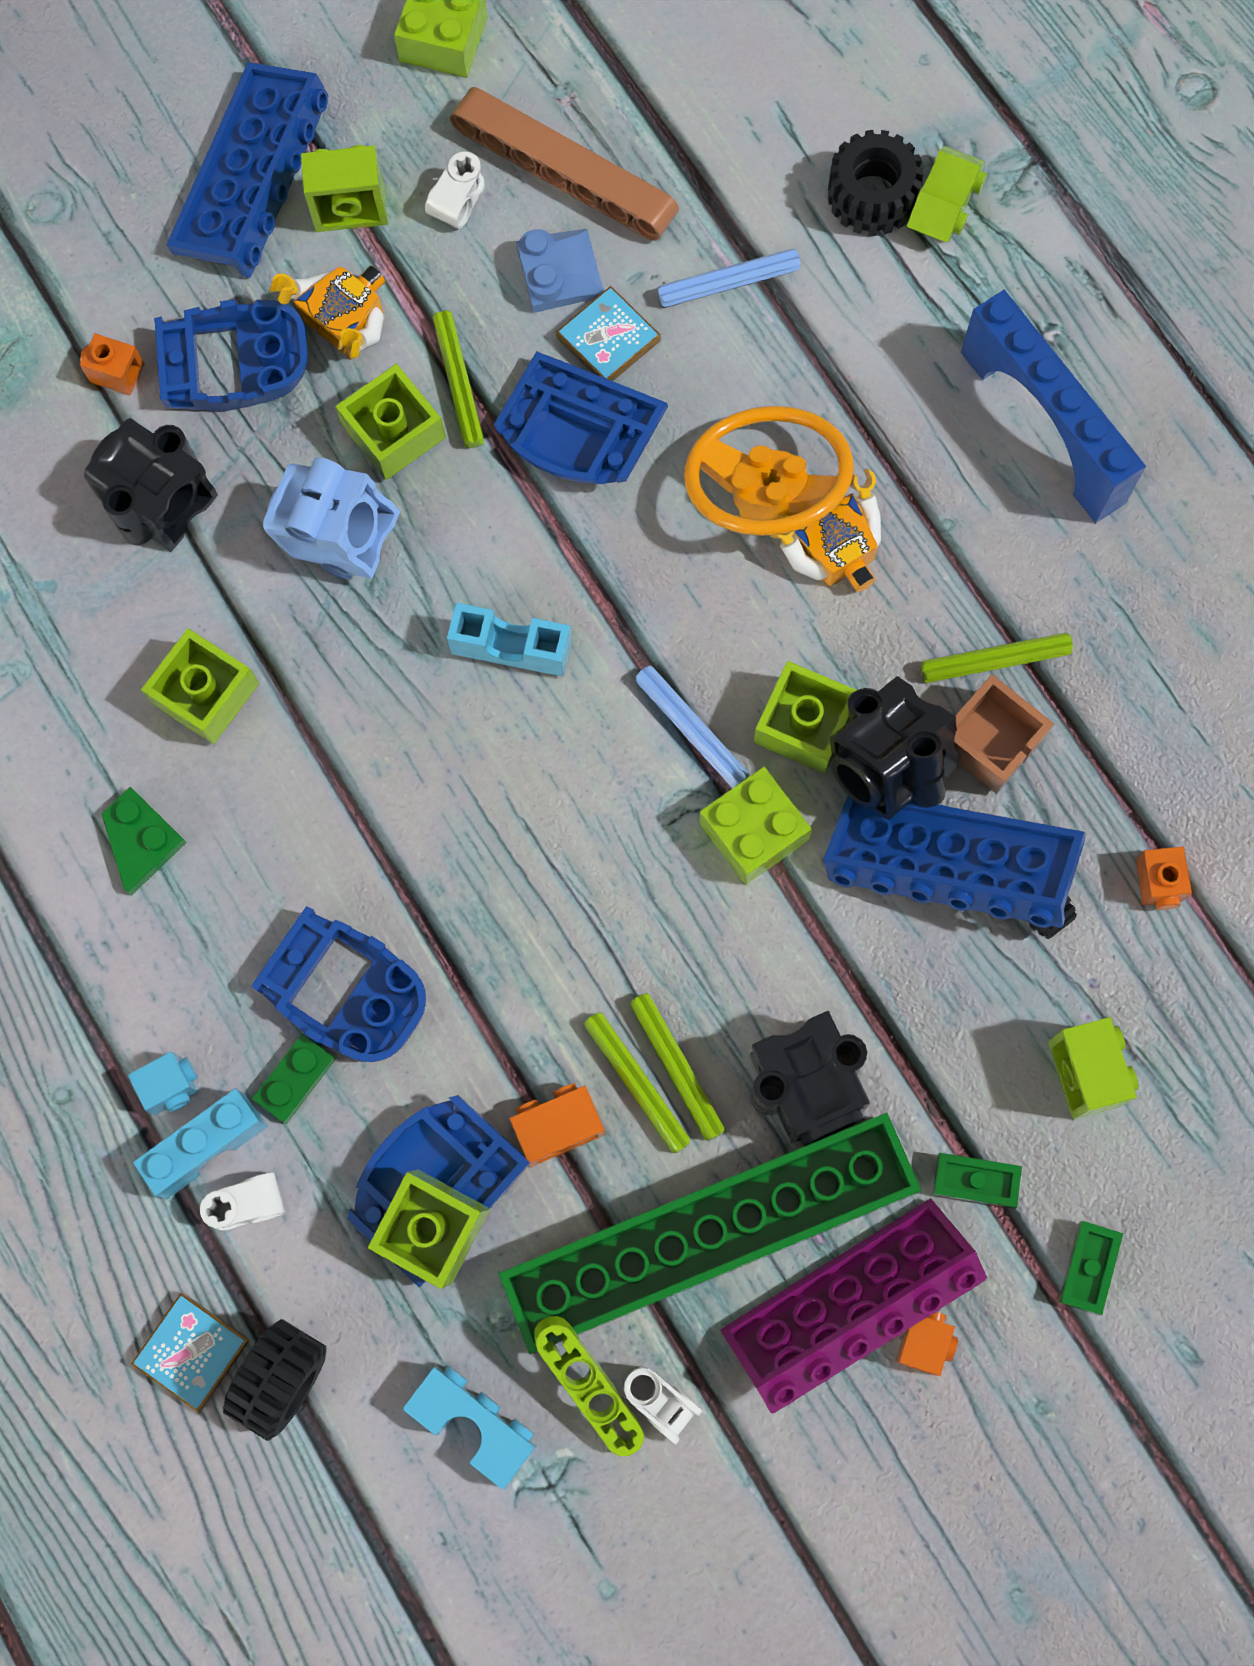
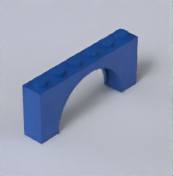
M1005 289L974 308L961 349V354L982 380L997 371L1003 372L1020 382L1042 405L1059 431L1069 453L1075 477L1073 496L1095 524L1125 505L1146 467L1143 461Z

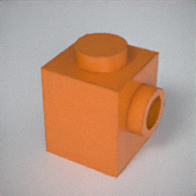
M94 333L90 344L83 348L80 356V367L89 382L127 395H131L145 365L136 346Z
M1184 846L1144 850L1135 859L1143 906L1155 905L1156 910L1174 909L1180 907V902H1183L1192 894Z
M936 1312L904 1331L895 1362L934 1376H941L945 1361L952 1362L958 1345V1338L952 1336L955 1326L945 1323L947 1315Z

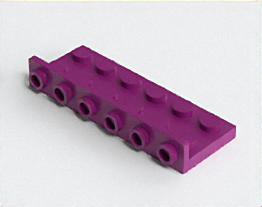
M930 1198L726 1325L720 1331L759 1392L768 1410L773 1414L790 1405L815 1387L828 1381L831 1377L858 1360L863 1359L888 1341L901 1335L904 1331L931 1314L936 1313L961 1295L984 1282L987 1276L976 1251Z

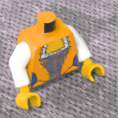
M369 266L358 278L343 267H337L332 272L302 279H292L290 276L282 273L276 274L273 277L269 291L280 292L278 301L281 304H287L291 298L295 299L296 310L303 322L350 360L359 357L360 350L368 348L380 340L384 315L380 298L375 292L385 283V279L373 266Z
M864 468L866 482L862 486L858 485L857 476L853 474L850 487L859 492L857 497L853 493L849 494L841 500L836 510L833 509L825 517L805 528L785 534L770 535L772 538L781 539L780 547L795 571L815 580H823L829 586L847 577L856 592L867 589L875 582L876 578L867 565L875 560L878 546L881 543V516L875 493L870 492L876 483V476L871 470ZM779 515V518L788 517L784 515Z

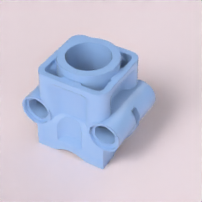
M315 458L311 467L294 463L287 466L279 485L271 496L263 527L265 532L294 559L321 564L324 570L343 579H352L353 575L372 579L380 561L382 544L387 535L393 530L400 510L392 501L384 497L377 490L376 483L368 474L345 470L337 463L325 458Z

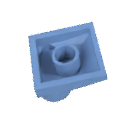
M534 229L526 232L519 241H516V248L533 313L592 300L604 291L587 229L549 234L541 229Z

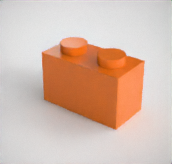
M575 1083L564 1086L553 1092L554 1099L541 1105L538 1100L527 1102L515 1109L517 1115L509 1118L525 1157L531 1162L529 1164L531 1168L606 1135L586 1085L577 1088Z

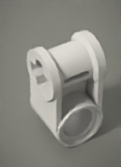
M464 151L452 156L437 184L433 186L428 195L425 205L426 214L458 229H461L466 224L475 203L485 187L484 177L481 174V164L476 155Z
M275 1173L258 1175L241 1181L239 1184L213 1191L206 1195L200 1205V1215L203 1221L208 1226L222 1231L263 1222L285 1214ZM220 1201L231 1206V1210L225 1212V1220L213 1216V1211L219 1209L218 1202Z
M648 1367L634 1368L624 1379L623 1388L629 1402L643 1413L647 1420L675 1445L680 1441L678 1435L693 1416H700L703 1412L675 1386L672 1387ZM639 1375L651 1377L655 1384L652 1395L645 1399H638L630 1390L633 1379ZM680 1407H682L680 1412L675 1416L671 1423H668L669 1420L673 1417V1415L677 1412V1410Z

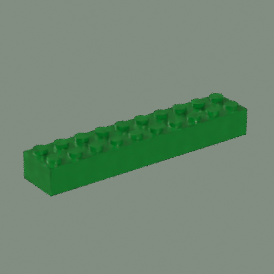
M884 1113L498 1274L528 1353L535 1354L538 1350L534 1340V1330L537 1324L544 1318L549 1316L564 1318L577 1335L583 1334L911 1197L922 1190L888 1113ZM553 1332L546 1335L548 1342L552 1341L555 1345L562 1342L560 1335L556 1336Z

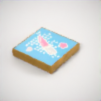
M609 286L556 331L557 339L593 374L611 381L618 378L661 341V334L612 286Z
M180 1293L131 1362V1365L196 1412H201L250 1340L185 1293Z

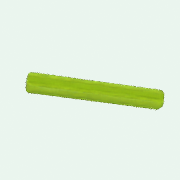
M449 310L436 312L433 315V321L464 446L466 448L478 447L484 443L453 315Z
M1065 632L928 659L921 662V676L924 682L930 683L1067 656L1073 651V642L1070 634Z
M644 993L637 996L631 1001V1008L703 1137L707 1141L715 1139L724 1132L722 1122L650 994Z
M598 1012L589 1017L584 1022L585 1028L671 1152L675 1154L686 1148L690 1144L689 1136L603 1013Z

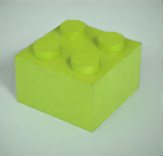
M406 0L394 34L399 62L467 78L488 19L486 1Z
M354 145L345 149H317L313 152L301 153L304 195L316 233L388 225L385 184L375 145Z
M397 363L335 406L343 428L385 480L395 475L446 438L442 418Z
M187 628L142 687L141 691L154 706L214 745L260 683L249 667Z
M787 660L756 726L753 743L825 774L832 760L830 737L849 722L847 702L849 696L857 690Z
M765 766L701 810L699 816V824L745 885L808 842L812 832L810 825Z
M1111 1017L1063 1029L1048 1041L1072 1120L1119 1108L1137 1098L1135 1091L1139 1089L1138 1079L1133 1067L1126 1065L1122 1050L1126 1048L1124 1036L1119 1026H1113Z
M419 1169L408 1171L379 1224L368 1249L439 1289H443L453 1283L490 1208Z

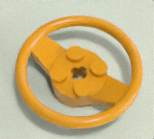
M763 406L732 414L707 429L695 442L688 454L684 469V482L688 496L696 509L718 526L747 535H778L805 528L825 517L833 509L836 510L850 487L854 471V461L850 446L843 434L824 418L812 412L794 407ZM779 421L799 424L816 431L831 444L837 455L838 473L837 476L807 474L806 461L800 456H794L787 451L773 450L763 445L753 447L748 456L719 441V439L738 428L760 422ZM700 468L725 490L733 494L734 504L739 509L741 517L721 510L708 499L700 484ZM779 515H784L788 517L779 518Z

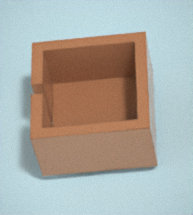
M991 674L955 715L957 731L954 747L959 754V764L997 794L1017 772L1021 764L1030 757L1047 737L1054 723Z

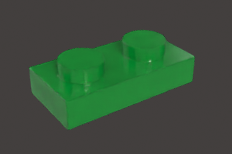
M301 1034L252 1099L280 1121L287 1124L336 1059L304 1034Z
M938 1153L932 1195L1015 1209L1018 1205L1022 1166Z
M1086 1221L1079 1222L1058 1303L1099 1316L1103 1315L1124 1233Z

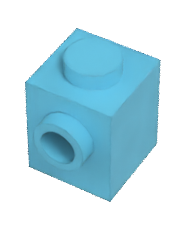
M172 1051L128 1074L145 1111L153 1115H157L166 1109L168 1112L179 1110L191 1102L190 1096L199 1092L193 1082L198 1079V1074L188 1057L182 1059L181 1056Z

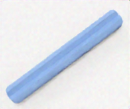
M796 249L785 250L660 285L658 287V297L663 307L672 306L797 271L800 269V258Z
M652 666L643 668L637 674V684L732 788L749 777V772Z

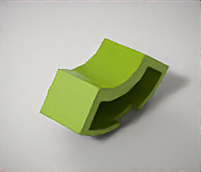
M947 146L941 148L930 174L919 192L907 227L947 243L953 234L960 236L969 215L964 212L973 193L979 195L988 173L983 172L982 169L986 161Z

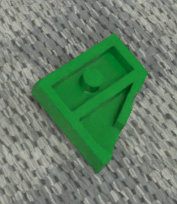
M131 787L102 813L123 887L130 895H133L187 843Z

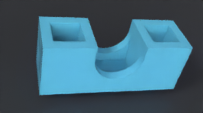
M456 603L447 641L451 654L564 677L572 645V634L570 625L532 618L530 625H515L496 617L494 610Z
M235 1088L136 1159L133 1164L156 1197L167 1200L200 1176L198 1171L214 1157L230 1149L235 1151L267 1128L268 1125L247 1095Z
M448 1365L444 1371L440 1367H434L403 1407V1410L435 1436L440 1435L448 1423L456 1417H466L474 1421L480 1429L482 1441L478 1452L469 1464L500 1489L504 1490L537 1447L531 1441L534 1433L514 1418L511 1423H508L498 1415L497 1412L501 1407L485 1393L480 1392L476 1397L464 1387L468 1380Z

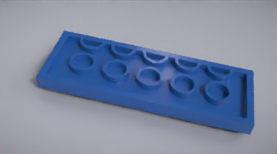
M251 62L247 63L166 244L172 254L232 265L236 267L242 277L251 278L255 267L261 260L265 243L274 230L275 220L282 204L288 198L289 188L295 174L301 168V153H305L309 142L313 140L317 123L328 105V93L316 73Z
M847 796L823 861L828 879L842 887L856 886L871 889L881 895L896 894L910 897L920 903L935 902L945 904L959 911L974 910L989 913L998 919L1013 918L1028 921L1038 927L1046 928L1053 926L1062 928L1065 921L1064 907L1085 843V833L1073 829L943 805L929 808L921 807L913 801L888 820L876 811L860 806Z

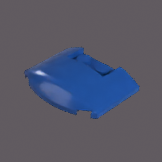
M536 351L496 419L494 426L499 434L502 433L510 448L517 455L549 474L590 484L621 483L627 481L666 412L668 404Z
M459 1095L449 1097L451 1101L435 1104L431 1107L427 1106L399 1125L383 1141L367 1163L355 1187L359 1188L356 1196L355 1210L349 1209L347 1219L371 1241L405 1174L408 1171L417 1169L491 1209L504 1193L508 1192L531 1162ZM395 1264L418 1287H421L426 1282Z

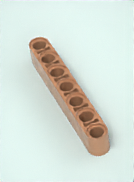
M471 87L449 117L454 128L464 136L649 240H659L679 211L678 204L667 193L479 88Z

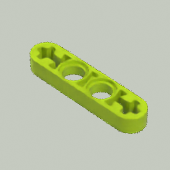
M549 1316L542 1319L534 1330V1340L540 1356L608 1449L621 1457L636 1453L644 1442V1433L637 1416L571 1325L564 1318L558 1316ZM553 1332L556 1336H561L563 1346L566 1349L562 1356L555 1343L552 1341L548 1342L546 1336L548 1333ZM581 1361L589 1366L587 1375L581 1379L574 1380L566 1375L567 1368L574 1362ZM604 1393L612 1397L611 1405L603 1411H595L589 1407V1403L595 1395ZM616 1418H618L619 1424L626 1432L630 1431V1438L625 1440L622 1436H617L614 1424L612 1423Z

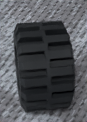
M873 130L865 131V136L861 137L857 133L851 136L850 143L844 141L839 146L838 153H835L832 159L827 198L828 204L832 205L831 212L835 217L841 216L840 223L846 228L852 225L854 226L853 232L861 234L862 230L869 231L868 236H876L877 231L882 230L885 235L892 233L893 226L899 229L905 225L906 218L910 219L921 189L923 168H921L922 160L920 155H914L915 147L911 143L906 145L903 143L904 137L898 134L895 137L889 136V131L881 130V134H874ZM866 176H878L887 180L892 186L884 190H871L862 186L857 180Z
M283 1319L271 1325L254 1344L236 1372L224 1399L223 1414L266 1441L277 1436L294 1417L313 1387L325 1362L326 1345Z

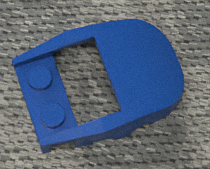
M234 299L220 301V306L201 310L200 307L184 310V318L164 323L162 316L154 318L160 400L165 408L225 412L254 406L287 395L299 384L305 373L308 363L306 330L299 313L288 304H281L275 300H256L254 304H237ZM237 330L242 392L227 393L228 395L208 396L206 393H200L196 333Z
M307 906L251 985L253 989L263 994L283 1016L302 1030L306 1036L317 1043L339 1051L341 1054L363 1062H378L396 1054L406 1044L419 1025L426 1006V993L422 980L408 964L390 952L384 943L372 935L369 937L335 919L332 922L315 914L314 909ZM338 938L373 961V963L327 1028L291 1003L335 939Z

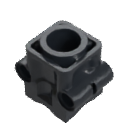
M128 418L117 430L108 434L100 442L84 471V478L98 499L102 501L105 511L128 543L142 545L153 539L170 552L184 538L185 530L190 520L197 514L205 511L218 496L214 486L207 479L206 471L198 461L184 432L174 425L161 426L152 433L132 418Z
M896 676L879 691L863 688L853 692L847 702L850 721L830 737L832 752L831 768L841 788L857 804L866 809L876 811L888 820L894 817L911 801L921 807L928 808L940 804L946 795L945 778L959 767V754L954 747L957 731L956 716L939 705L930 704L922 700L916 694L913 686L899 676Z
M829 1010L808 1019L798 1031L792 1034L772 1035L752 1044L753 1052L749 1056L758 1076L751 1090V1103L755 1110L763 1115L778 1114L791 1144L801 1140L803 1145L807 1146L841 1132L865 1119L862 1112L871 1103L857 1074L867 1060V1048L862 1039L855 1035L846 1034L840 1036ZM847 1052L852 1056L854 1065L846 1066L841 1064L836 1057V1053ZM764 1085H773L780 1091L781 1097L776 1100H768L763 1097L760 1088Z

